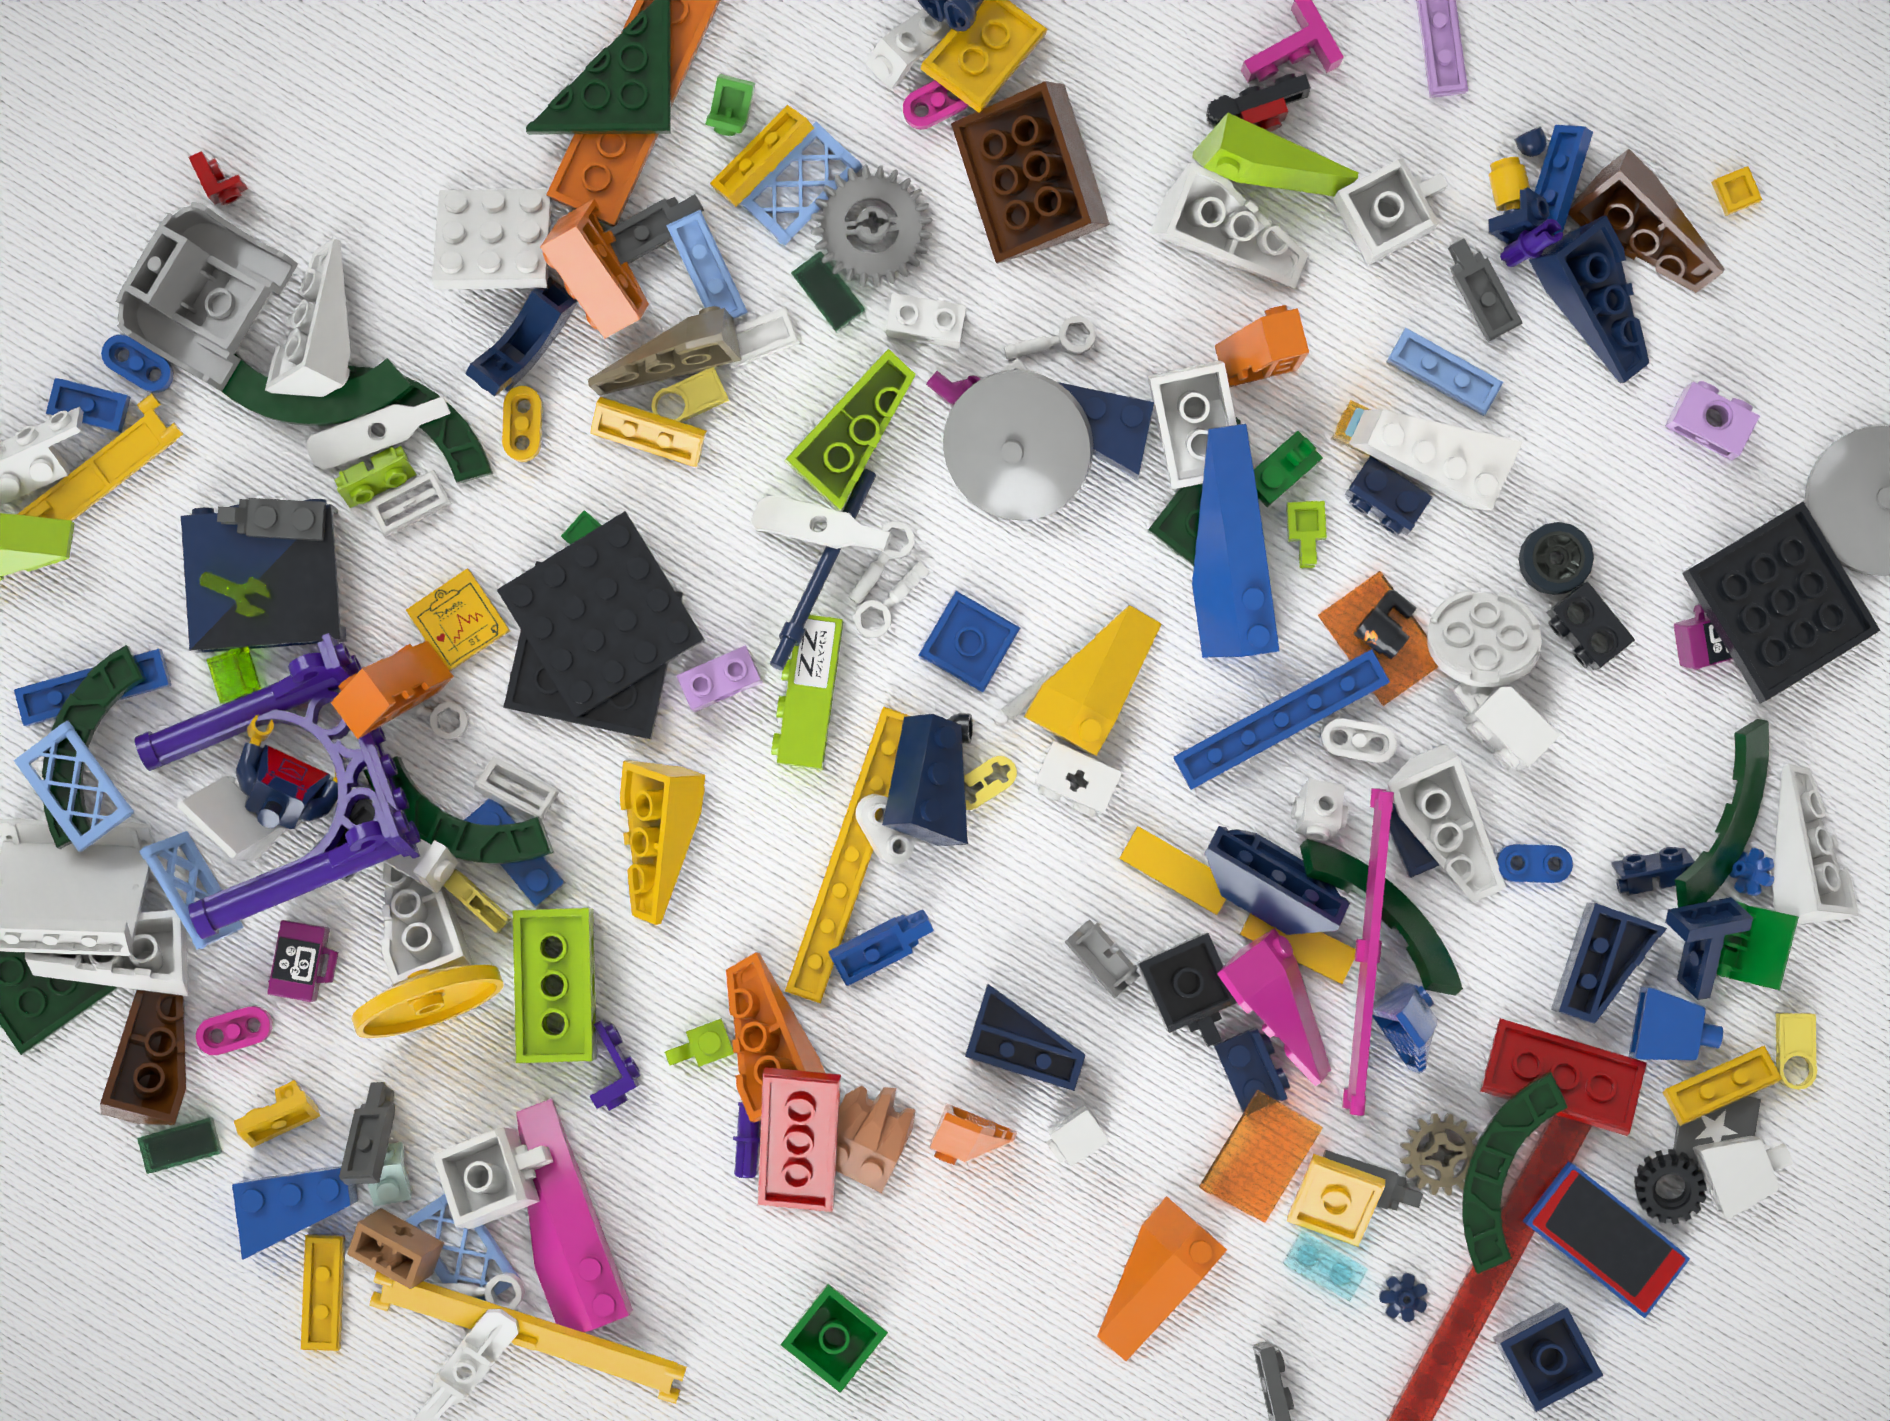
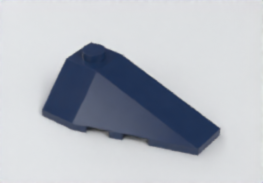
M1602 216L1562 236L1560 241L1545 248L1539 257L1530 258L1529 262L1546 293L1621 384L1627 382L1650 362L1640 320L1634 317L1630 296L1634 295L1632 283L1626 282L1622 261H1626L1624 248L1607 216Z

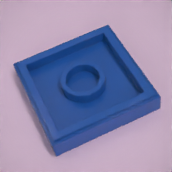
M955 591L918 656L984 693L1021 628L960 592Z

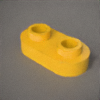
M528 386L512 388L506 394L503 403L502 445L507 455L518 462H527L534 459L539 454L542 444L543 404L537 392ZM523 400H527L531 404L530 409L525 413L518 411V404ZM522 437L529 439V446L525 450H519L516 446L518 439Z

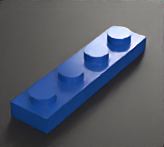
M162 649L134 655L146 680L133 687L119 700L172 686ZM94 667L14 689L23 726L28 727L56 719L68 696L71 693L73 694Z

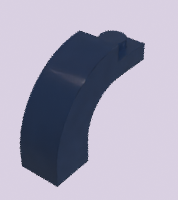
M549 277L547 279V288H535L531 291L512 325L491 348L470 363L465 374L494 397L504 389L507 392L510 391L533 368L556 339L578 303L577 299H573L563 286Z

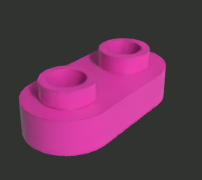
M934 80L911 92L905 98L903 116L911 127L924 130L965 110L969 105L960 98L957 100L950 99L947 95L949 90ZM918 106H925L929 112L926 116L919 117L914 111Z
M258 1006L245 1007L204 1020L196 1031V1042L198 1047L206 1054H225L265 1041L272 1032L273 1021L265 1009ZM251 1018H256L260 1022V1028L257 1032H252L248 1027V1022ZM215 1029H220L224 1034V1038L220 1043H216L212 1038V1033Z

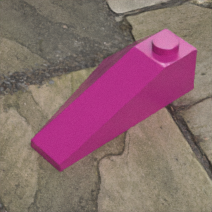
M1273 928L1241 948L1217 974L1238 1005L1247 1014L1254 1011L1263 1020L1262 1030L1269 1038L1273 1036L1278 1037L1284 1043L1286 1056L1314 1086H1317L1329 1074L1331 1067L1297 960L1293 955L1292 946L1284 936H1280L1276 929Z

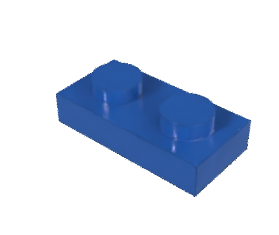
M55 378L45 414L53 416L60 411L69 412L80 407L84 412L82 424L122 433L131 397Z

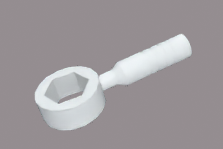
M1072 316L1061 324L1057 336H1042L1004 346L1006 359L1011 360L1047 351L1052 346L1059 344L1068 353L1074 355L1083 354L1093 346L1096 330L1089 319L1083 316ZM1083 325L1090 334L1086 344L1071 345L1065 337L1069 326Z
M892 521L880 529L886 532H890L892 529L905 531L909 543L900 552L886 548L885 551H881L882 553L879 558L870 564L848 596L858 605H861L884 572V565L889 558L902 559L912 552L915 545V536L907 524L901 521Z
M920 561L890 591L889 597L883 603L871 600L864 602L858 607L855 612L854 622L860 634L874 639L887 633L892 621L889 609L895 603L901 602L930 572ZM871 607L882 611L885 624L875 632L862 627L861 615Z
M420 703L406 711V713L416 717L424 716L430 718L431 729L437 736L443 739H457L468 729V714L463 707L456 703H441L433 710ZM448 709H452L460 714V727L450 733L439 728V715Z
M508 1272L499 1273L489 1280L486 1287H477L474 1284L431 1283L471 1297L485 1296L487 1302L512 1310L520 1305L525 1294L524 1284L521 1279L515 1274ZM499 1281L512 1283L516 1296L511 1303L499 1302L497 1300L494 1288Z

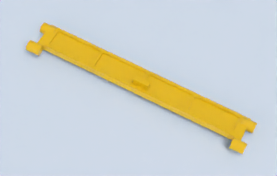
M151 393L137 404L140 411L145 415L16 515L73 521L176 442L183 435L182 430L175 422L166 427L154 411L161 403Z
M376 1271L373 1282L381 1284L383 1287L382 1293L373 1292L369 1303L371 1307L388 1312L391 1304L468 1329H472L488 1309H502L518 1321L520 1331L512 1340L514 1345L533 1351H540L658 1389V1399L673 1404L677 1403L680 1389L672 1387L673 1379L683 1381L687 1366L425 1281L409 1289Z

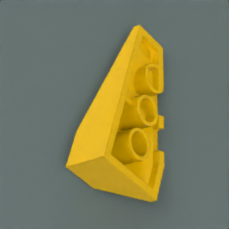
M1128 605L1098 632L1094 639L1079 652L1075 653L1060 670L1041 685L1024 718L1081 751L1097 756L1119 716L1162 624Z
M630 760L623 761L620 807L621 810H627L629 832L623 833L624 845H630L632 865L627 870L632 916L654 925L662 923L702 812L705 774L681 766Z

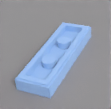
M701 210L667 224L669 233L704 308L717 306L721 309L725 308L734 319L748 313Z
M1408 328L1404 329L1386 361L1482 416L1486 415L1504 383Z

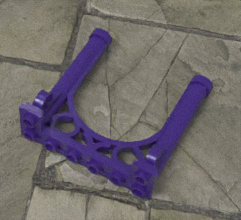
M329 633L323 635V641L317 643L320 653H308L292 660L288 665L290 675L281 681L155 733L148 731L134 738L135 746L143 765L148 771H152L247 732L250 722L258 715V719L255 722L256 728L268 725L270 720H273L274 724L292 725L312 734L322 743L334 765L338 782V801L332 824L324 838L312 851L293 862L189 904L188 911L192 924L203 940L218 934L219 929L400 854L403 857L410 855L413 859L420 857L416 844L421 842V838L413 821L408 822L404 811L409 808V803L401 787L396 788L393 776L397 775L398 772L389 753L385 755L381 743L386 741V737L382 727L380 726L357 739L360 745L359 749H349L340 741L350 731V728L342 718L338 726L333 729H323L317 725L321 708L327 703H331L339 694L334 692L339 689L338 686L348 677L362 669L355 655L350 656L344 642L339 644ZM309 702L305 717L287 712V710ZM344 758L349 761L348 765H346ZM366 766L375 792L370 788L358 787L357 780L359 774ZM360 799L372 800V805L375 808L374 819L359 825L353 824L349 817L354 804ZM345 829H348L345 834L347 843L335 848Z

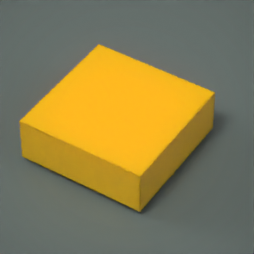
M1749 166L1714 179L1711 182L1725 216L1760 203L1763 200Z

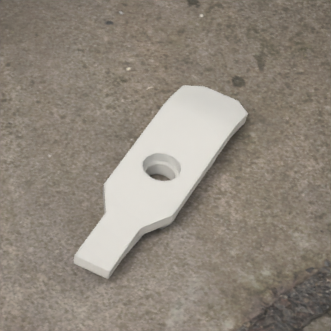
M444 396L414 407L393 404L310 435L306 449L313 465L326 470L406 441L421 424L446 416L451 412ZM381 423L385 427V434L381 437L375 436L372 433L373 424Z
M765 497L757 503L751 517L752 525L757 531L777 533L835 549L855 545L885 551L892 536L890 532L860 525L849 513L784 497ZM818 524H827L825 530L821 532H815V528Z
M488 1309L436 1374L432 1396L413 1421H437L449 1406L466 1400L505 1348L518 1335L520 1331L518 1321L502 1309ZM461 1366H467L471 1369L472 1374L470 1376H462L458 1373L457 1369Z

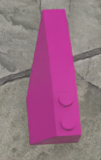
M551 1098L517 1111L516 1116L521 1145H526L528 1151L539 1146L549 1147L553 1159L552 1163L534 1170L536 1178L533 1181L540 1202L532 1204L527 1208L534 1267L555 1323L580 1332H587L629 1316L633 1311L553 1099Z

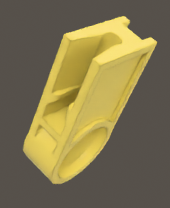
M713 367L667 388H662L653 397L651 407L652 412L659 415L657 413V404L660 398L670 393L677 394L684 400L685 407L682 415L674 420L684 422L728 402L729 398Z
M454 869L452 875L444 884L445 888L493 932L500 933L512 918L464 874Z
M1775 1013L1776 1068L1782 1077L1780 1083L1792 1089H1805L1813 1084L1817 1076L1816 1014ZM1799 1056L1807 1062L1809 1072L1805 1081L1793 1085L1784 1076V1065L1791 1057Z

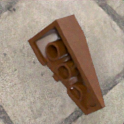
M1627 149L1603 168L1571 204L1568 215L1580 227L1602 216H1607L1624 248L1625 256L1633 260L1637 257L1656 267L1657 273L1695 293L1724 273L1725 268L1657 176L1630 149Z
M137 989L102 1095L100 1113L101 1115L136 1124L175 1125L186 1092L184 998L182 995Z

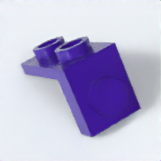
M603 1019L594 1023V1026L622 1078L590 1095V1098L596 1109L606 1105L608 1111L629 1100L625 1093L640 1085L637 1078L641 1076V1072L631 1056L625 1058L618 1045L623 1043V1040L613 1023L607 1025Z

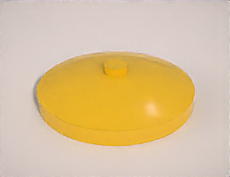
M463 965L434 971L423 969L411 973L407 976V980L384 990L370 999L353 1013L351 1020L357 1036L361 1038H383L405 1034L452 1019L482 1005L496 996L502 990L504 983L499 969L493 965Z

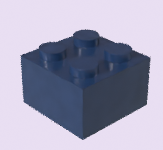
M1560 1302L1492 1337L1527 1404L1536 1412L1604 1376L1569 1309Z

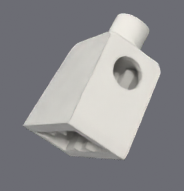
M1756 1136L1740 1137L1693 1147L1717 1214L1726 1220L1735 1217L1777 1192L1780 1186L1774 1172L1793 1165L1790 1152L1784 1143L1766 1150L1761 1138Z

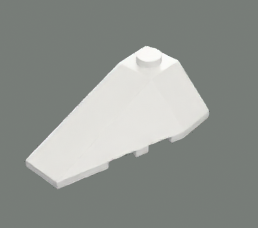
M1443 744L1411 758L1387 783L1389 791L1394 792L1393 802L1400 819L1472 903L1507 888L1503 876L1498 869L1499 865L1459 756L1447 745Z
M1787 764L1782 768L1774 856V882L1772 884L1774 910L1798 916L1797 924L1857 917L1859 913L1852 879L1848 868L1840 869L1833 850L1839 846L1835 834L1830 835L1822 821L1826 810L1812 772L1808 767Z

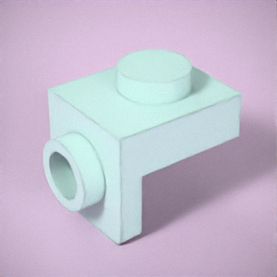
M402 1142L388 1143L380 1183L367 1184L374 1207L411 1200L412 1190L403 1161L404 1147Z

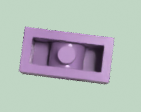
M1699 381L1698 384L1691 382L1684 388L1665 427L1729 460L1739 457L1760 415L1752 412L1753 407L1743 400L1732 398L1730 401L1719 395V389L1712 384L1704 381ZM1708 409H1714L1719 412L1722 418L1720 427H1714L1708 423L1706 419Z
M746 645L676 675L690 709L694 713L763 683Z

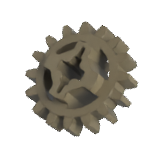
M1431 1113L1430 1123L1427 1124L1422 1118H1418L1417 1124L1419 1129L1417 1131L1407 1128L1406 1133L1411 1137L1410 1143L1400 1142V1147L1408 1150V1155L1399 1159L1402 1164H1410L1411 1166L1405 1172L1407 1178L1419 1177L1415 1184L1417 1188L1421 1190L1426 1184H1429V1193L1436 1196L1439 1187H1442L1445 1195L1450 1196L1452 1195V1186L1454 1185L1463 1191V1180L1465 1179L1468 1164L1476 1144L1472 1143V1140L1477 1137L1478 1133L1475 1130L1465 1132L1464 1130L1468 1122L1463 1119L1454 1125L1452 1114L1447 1113L1444 1120L1440 1121L1437 1113ZM1445 1129L1455 1132L1462 1139L1463 1143H1452L1449 1141ZM1426 1134H1429V1141L1424 1148L1417 1150L1421 1139ZM1439 1145L1447 1150L1454 1151L1450 1155L1444 1156V1163L1442 1164L1435 1158L1427 1157L1439 1152ZM1465 1159L1462 1168L1454 1175L1453 1169L1459 1160ZM1420 1165H1430L1435 1168V1174L1438 1179L1428 1177L1421 1170Z

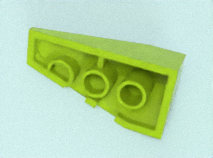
M1230 113L1223 117L1193 151L1192 158L1202 167L1238 183L1335 197L1339 190L1354 183L1358 179L1359 174L1348 167Z
M0 513V581L4 580V576L21 570L29 572L69 559L75 523L71 520Z

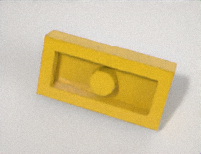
M295 1080L275 1089V1104L252 1109L245 1116L234 1120L237 1134L251 1148L320 1117L318 1106Z

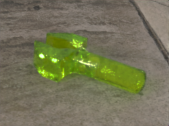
M204 572L199 580L201 586L235 599L238 605L235 612L247 617L258 616L266 611L250 605L249 600L245 598V594L251 595L256 592L272 599L264 582L252 577L249 578L248 583L239 585L212 573Z

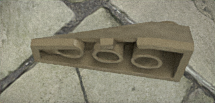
M717 306L703 308L699 311L698 315L687 317L590 377L588 385L601 396L741 361L734 318L725 308L721 309Z

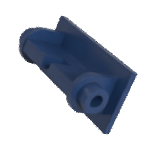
M1666 847L1655 854L1645 856L1641 854L1627 855L1620 861L1611 862V865L1620 877L1616 879L1619 894L1626 893L1627 896L1654 891L1653 877H1658L1660 889L1674 887L1675 879L1684 873L1695 861L1685 848Z

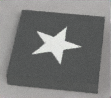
M1747 1096L1682 1126L1677 1122L1673 1145L1676 1154L1680 1155L1682 1151L1688 1154L1690 1160L1693 1158L1698 1164L1693 1150L1695 1146L1755 1136L1761 1099Z

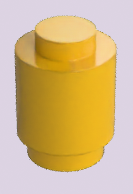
M1507 157L1491 163V172L1488 177L1496 210L1520 209V190L1527 187L1530 188L1525 165L1520 164L1519 157Z

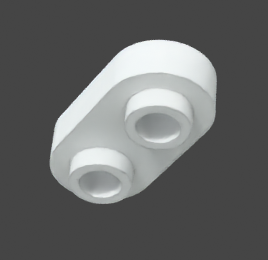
M1338 718L1328 722L1321 732L1323 748L1329 754L1337 757L1370 763H1382L1389 760L1397 748V740L1394 733L1382 725ZM1342 731L1345 734L1346 741L1344 744L1338 745L1333 741L1334 732ZM1374 737L1379 738L1383 743V747L1379 752L1373 751L1370 748V741Z
M878 794L867 795L857 805V822L879 859L894 865L904 863L913 853V837L883 826L888 798ZM881 808L883 816L880 820L876 821L875 812ZM899 839L901 847L897 852H894L893 843Z

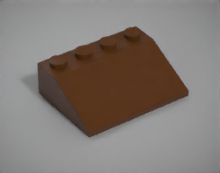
M1044 81L990 105L980 113L975 112L951 123L997 264L1080 238L1110 225L1065 84Z

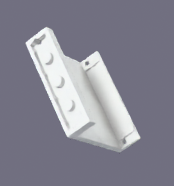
M0 818V834L3 840L0 851V951L130 956L150 872V867L146 860L139 853L144 846L154 843L150 824L137 822L121 823L84 851L78 852L73 843L62 849L56 848L47 820Z

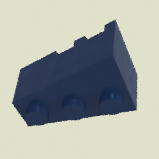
M935 714L904 717L883 826L937 846L968 845L962 729L960 724Z
M1586 903L1551 1010L1595 1024L1623 988L1625 981L1635 968L1642 963L1647 952L1657 939L1661 938L1667 928L1597 903Z
M987 983L965 1057L1075 1091L1086 1054Z

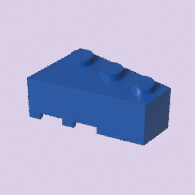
M341 1166L248 1179L232 1184L242 1260L358 1202L356 1184L346 1185L340 1180Z

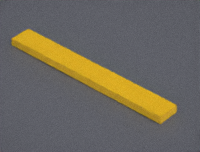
M884 706L881 710L785 992L821 1004L834 966L828 951L842 943L873 853L872 846L857 822L856 808L861 799L870 794H878L888 798L904 717L910 715ZM881 808L875 812L876 821L880 820L883 816Z

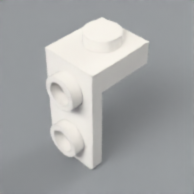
M921 9L883 36L865 64L891 90L900 84L913 62L937 46L951 29L944 21L938 22L924 9Z
M422 839L421 842L416 844L420 857L413 859L410 855L403 857L400 854L383 861L437 894L459 863L444 845L435 840L430 845Z

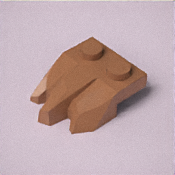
M861 1085L847 1093L839 1107L836 1171L882 1193L912 1132L916 1110L905 1108L900 1113L895 1111L893 1106L897 1088L883 1087L876 1099L872 1101L868 1098L867 1089Z

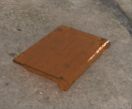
M1381 571L1317 615L1350 661L1372 649L1360 638L1358 639L1353 632L1377 605L1388 590H1394ZM1394 608L1388 615L1403 627L1402 631L1410 637L1391 660L1383 653L1379 655L1373 650L1390 681L1387 685L1373 692L1382 706H1385L1438 668L1428 649L1427 634L1412 615L1409 619H1406Z
M1257 1090L1200 1183L1199 1188L1265 1223L1323 1129V1126Z

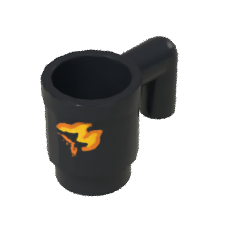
M1388 590L1353 632L1358 639L1360 638L1379 655L1383 653L1390 660L1400 651L1410 636L1402 631L1403 627L1388 615L1389 612L1394 608L1406 619H1409L1417 609V607L1395 590Z

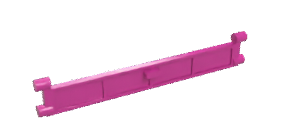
M1371 788L1370 807L1374 808L1363 934L1362 939L1356 940L1355 961L1360 962L1349 1086L1344 1088L1342 1108L1350 1109L1349 1114L1358 1116L1365 1115V1090L1377 963H1380L1382 941L1379 939L1390 819L1394 801V792L1380 788Z

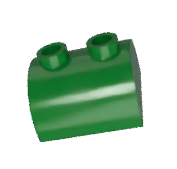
M828 1283L800 1316L780 1345L841 1393L888 1334V1331Z

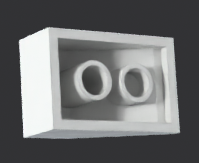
M1222 361L1147 376L1172 489L1203 483L1208 429L1237 425L1225 363Z
M223 776L185 798L176 806L232 860L256 861L287 829L281 825H277L274 828L262 826L258 822L257 814L245 808L247 795L241 791L238 780L231 776Z

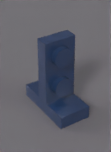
M1732 897L1668 909L1665 923L1685 941L1676 980L1697 1000L1711 998L1725 935L1751 929L1753 917Z

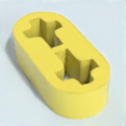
M1005 756L993 757L964 775V783L969 787L979 782L984 786V788L976 792L975 798L977 801L971 804L968 800H965L966 810L978 808L1014 783L1017 769L1009 758ZM998 763L1001 767L1007 765L1010 768V771L1006 774L1008 781L1005 783L997 779L988 785L984 780L993 773L992 765Z

